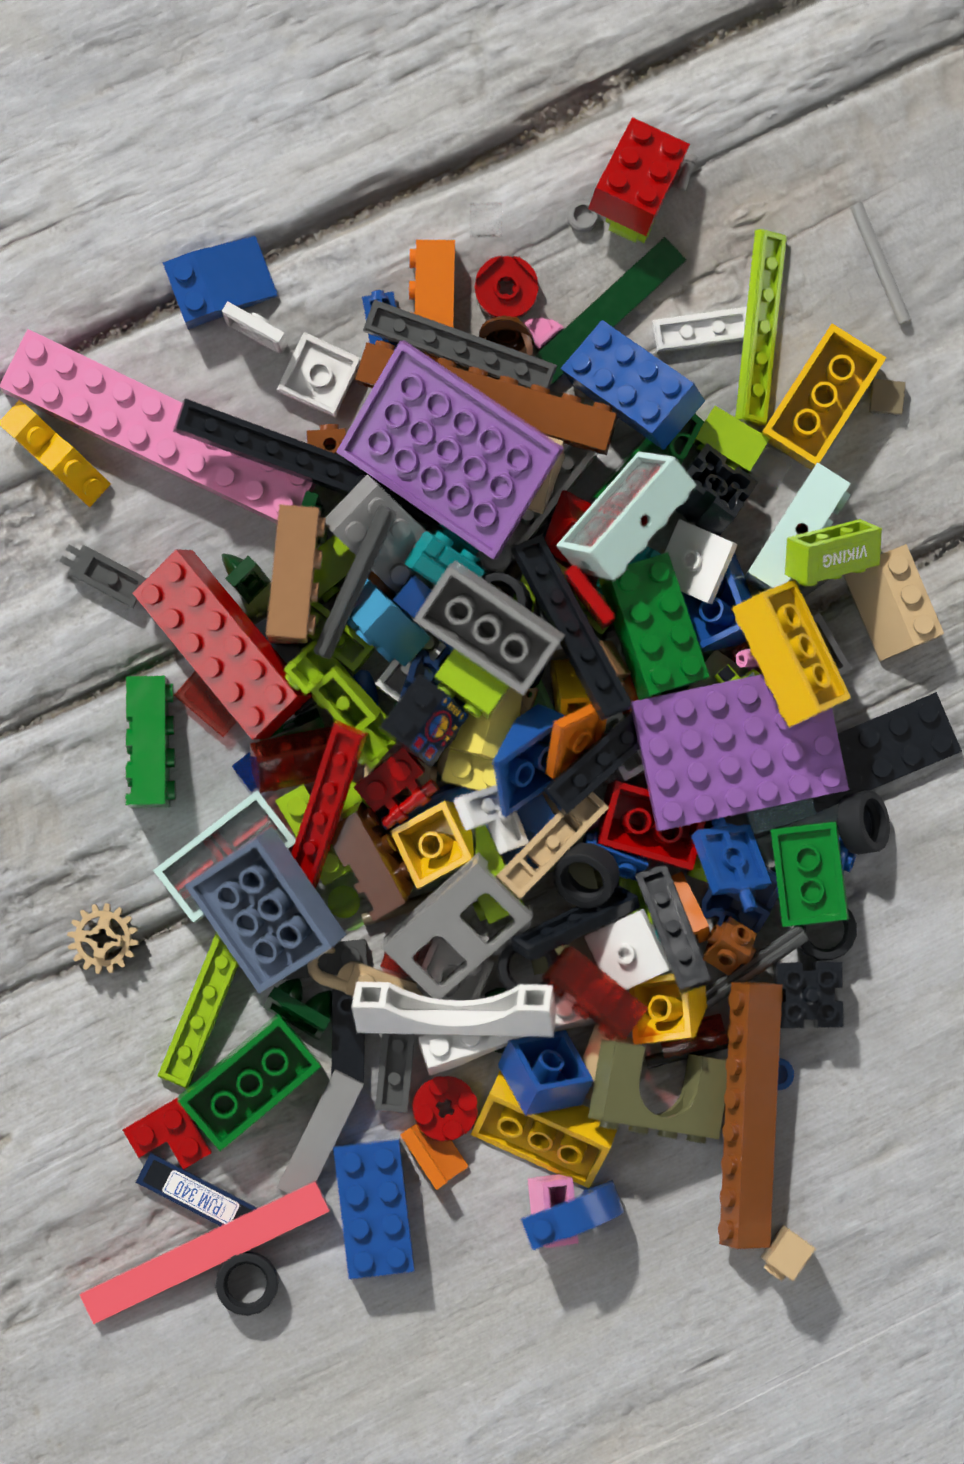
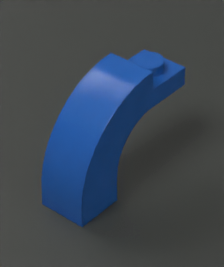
M611 1180L584 1190L582 1194L567 1201L522 1217L521 1221L532 1250L595 1228L620 1216L625 1211L614 1181Z

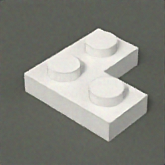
M497 785L460 796L453 800L466 831L488 825L499 854L521 848L529 843L517 811L508 817L501 815Z

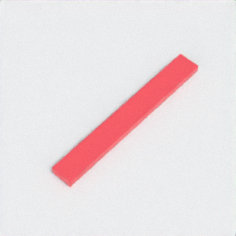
M315 1180L80 1293V1297L93 1324H96L227 1261L232 1256L242 1254L330 1212V1208Z

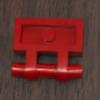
M402 747L353 787L374 812L383 805L389 809L390 812L381 819L387 829H390L396 823L402 824L409 818L408 814L420 804L422 806L431 801V796L439 790L438 785L432 779L422 786L417 778L426 769L416 757ZM405 787H408L412 795L400 804L394 796Z

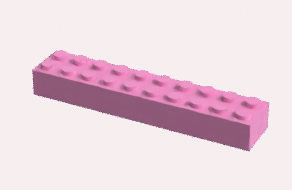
M27 329L0 383V389L3 393L276 524L278 523L279 504L301 506L306 490L313 492L316 485L307 480L173 432L182 402Z

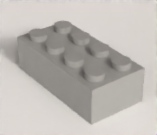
M367 474L328 514L326 526L357 555L378 507L381 505L394 510L396 517L373 565L372 571L396 594H398L412 575L416 576L433 591L436 586L434 583L404 564L405 559L411 550L415 548V544L425 530Z
M456 560L449 565L413 619L522 695L529 689L565 636Z

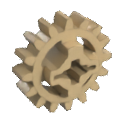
M105 903L103 911H100L97 904H93L92 913L89 914L82 909L80 914L83 919L81 921H71L77 928L75 932H67V936L75 939V943L70 944L68 949H77L78 953L73 959L74 961L84 959L83 969L88 970L92 965H95L96 974H101L103 967L106 966L109 973H114V964L117 963L124 968L126 963L123 958L125 956L134 958L135 954L129 949L130 946L139 945V941L132 939L131 936L138 932V928H129L128 924L133 918L131 916L122 918L123 909L121 907H118L113 913L111 912V905ZM99 917L96 927L90 931L84 930L91 920ZM112 919L121 925L124 936L118 935L113 929ZM103 929H105L107 936L118 940L117 942L105 943L104 948H100V942L90 939L89 936L100 935ZM82 942L90 944L94 950V958L86 953ZM116 946L123 947L117 956L107 960L108 953Z

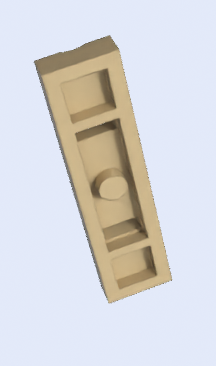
M592 792L567 815H563L559 811L498 873L496 878L520 900L609 807ZM527 856L539 868H532L526 861Z

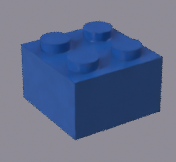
M566 1030L554 1032L553 1037L528 1036L509 1040L498 1063L525 1116L582 1105L594 1081Z

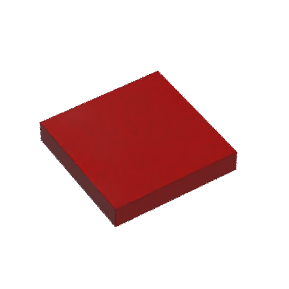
M572 565L565 571L564 577L575 595L601 629L604 630L612 624L614 614L578 566Z

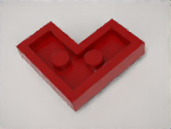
M178 1097L123 1129L138 1158L167 1142L184 1170L212 1153L195 1121L179 1104Z

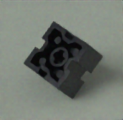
M706 443L685 470L696 486L689 493L688 499L678 506L675 511L683 515L689 522L698 520L695 524L697 527L720 536L735 519L744 502L758 484V481L740 467L733 470L725 464L728 458Z
M803 962L773 964L774 984L782 985L780 1029L804 1028V1020H813L814 1028L844 1027L843 1001H835V988H843L842 962H812V970H803Z

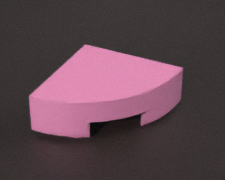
M531 318L523 321L532 332L534 345L539 351L563 330V326L552 319Z

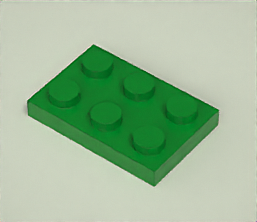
M837 821L771 829L782 927L848 920L849 914Z

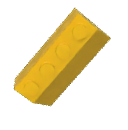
M795 579L764 591L732 607L736 616V622L743 630L750 645L751 654L757 660L764 674L765 683L771 689L778 704L779 713L785 719L788 727L851 698Z
M500 1070L470 1135L553 1173L572 1177L573 1182L590 1189L611 1148L617 1130L600 1127V1120L589 1118L590 1108L584 1105L525 1116Z

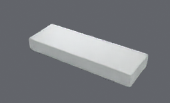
M747 307L652 320L656 352L664 353L741 342L744 338Z

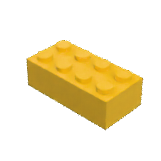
M832 323L762 431L763 435L770 438L768 443L808 469L813 470L817 462L820 463L886 360V357Z

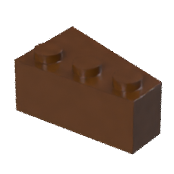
M360 801L341 813L331 844L343 866L349 865L356 875L359 883L355 884L354 887L358 894L365 892L374 909L369 914L372 920L376 921L405 904L415 884L403 858L397 851L398 847L390 834H385L379 825L377 814L370 807L367 808L363 801Z

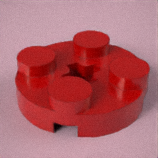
M496 256L489 259L479 269L474 286L476 300L480 308L493 318L503 315L518 318L524 316L534 306L539 289L537 275L532 266L524 259L516 256ZM503 280L505 283L512 281L515 284L512 287L514 293L512 295L507 293L504 295L500 294V281Z
M436 1076L422 1084L415 1093L412 1101L413 1118L420 1132L426 1137L440 1142L455 1140L465 1135L474 1125L478 1113L477 1097L468 1084L461 1079L453 1076ZM449 1100L451 1102L450 1107L454 1110L453 1114H446L442 1118L438 1115L440 1110L436 1107V1104Z

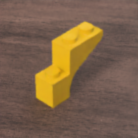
M18 400L0 420V426L17 443L34 456L89 508L111 485L72 445L59 436L22 401Z

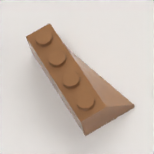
M279 504L266 636L271 644L308 643V635H314L316 615H310L311 603L318 602L319 583L314 582L315 569L321 570L322 550H317L318 537H324L326 518L320 517L319 508Z

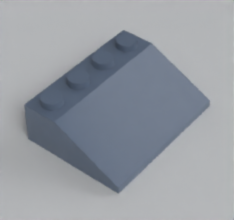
M272 826L184 885L258 993H261L328 951L346 935Z

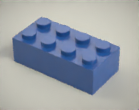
M603 320L560 368L575 388L595 402L613 407L612 412L617 413V417L663 450L705 402L702 394L692 381Z
M395 1138L334 1146L348 1279L414 1272L415 1267L400 1139Z

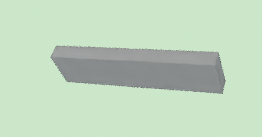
M336 1069L334 1070L277 1186L278 1189L290 1193L315 1180L317 1181L364 1083Z

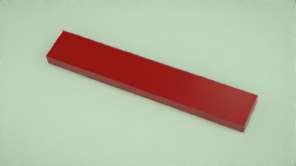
M340 721L333 724L291 853L315 889L317 888L322 868L325 864L368 734Z

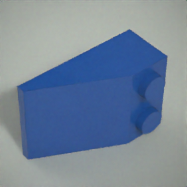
M256 236L192 251L163 262L188 330L224 317L222 310L227 301L241 309H245L278 296Z
M537 704L515 719L493 760L502 816L508 817L542 793L543 789L554 780L545 773L553 723L566 715Z

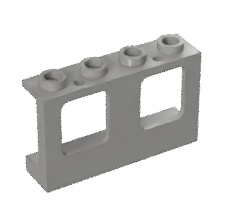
M479 852L388 932L383 939L382 949L435 999L452 996L460 988V982L467 975L471 977L476 975L483 968L484 961L491 954L494 956L500 954L509 942L507 940L515 933L519 935L525 932L532 924L533 906L529 903L525 907L487 869L488 861ZM483 893H489L513 917L486 942L460 916L461 912ZM437 935L442 936L465 959L462 964L439 984L413 959V955Z

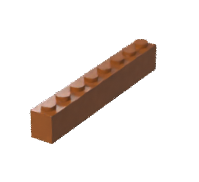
M376 340L375 345L366 342L355 378L358 385L373 389L395 351L394 345L380 340ZM438 358L437 363L544 435L562 440L564 444L607 456L618 420L617 413L612 412L613 407L594 402L593 406L582 404L581 398L571 394L563 393L561 398L549 394L550 389L532 384L529 389L519 386V381L514 378L501 375L499 380L487 377L488 372L476 367H469L468 371L456 368L457 363L448 359Z
M731 982V992L729 994L730 1019L727 1029L729 1041L728 1058L726 1060L727 1084L724 1095L726 1106L725 1124L723 1126L724 1149L721 1160L722 1189L720 1191L721 1214L718 1226L719 1244L735 1249L770 1248L782 985L767 982Z

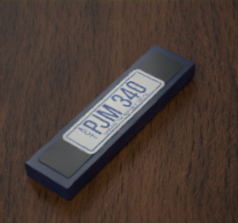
M150 1153L136 1180V1183L219 1226L258 1208L153 1153Z

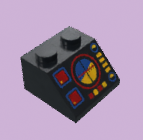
M418 674L384 719L378 730L431 768L469 717V714L447 693L421 674Z

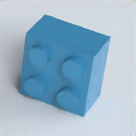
M367 579L347 623L357 631L356 633L367 644L377 648L376 650L388 662L391 663L396 659L405 667L428 643L431 637L403 609L395 604L390 597Z

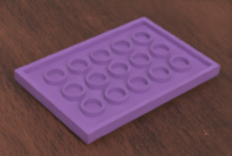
M400 341L336 452L494 560L498 559L564 448L406 341Z
M764 674L632 701L631 709L657 831L849 790L832 707L788 727L785 719L779 713L778 704L771 689L765 683Z

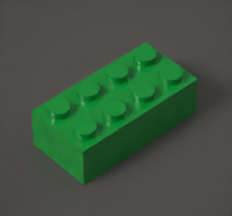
M669 553L628 564L626 571L614 580L598 577L607 606L614 614L613 624L627 666L631 671L630 675L639 700L698 683L710 677Z
M278 1012L178 1096V1102L217 1149L222 1151L322 1066L316 1056Z

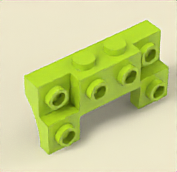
M316 637L284 668V671L287 673L285 677L295 690L301 689L305 694L311 691L315 702L321 708H326L334 717V723L340 721L368 733L358 762L361 765L366 763L372 769L396 744L378 730L387 716L334 655L327 659L314 652L315 645L319 639Z

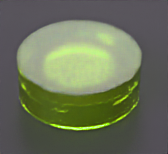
M349 886L336 887L328 897L329 910L336 917L350 918L359 910L360 897Z

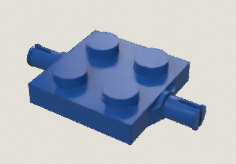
M724 817L712 819L713 828L697 830L691 835L712 894H737L740 897L744 912L753 911L758 906L751 890L765 889L772 882L750 825L736 826L728 824Z

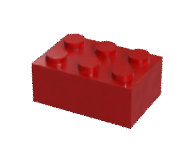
M632 117L595 188L588 209L647 236L684 162L690 144Z

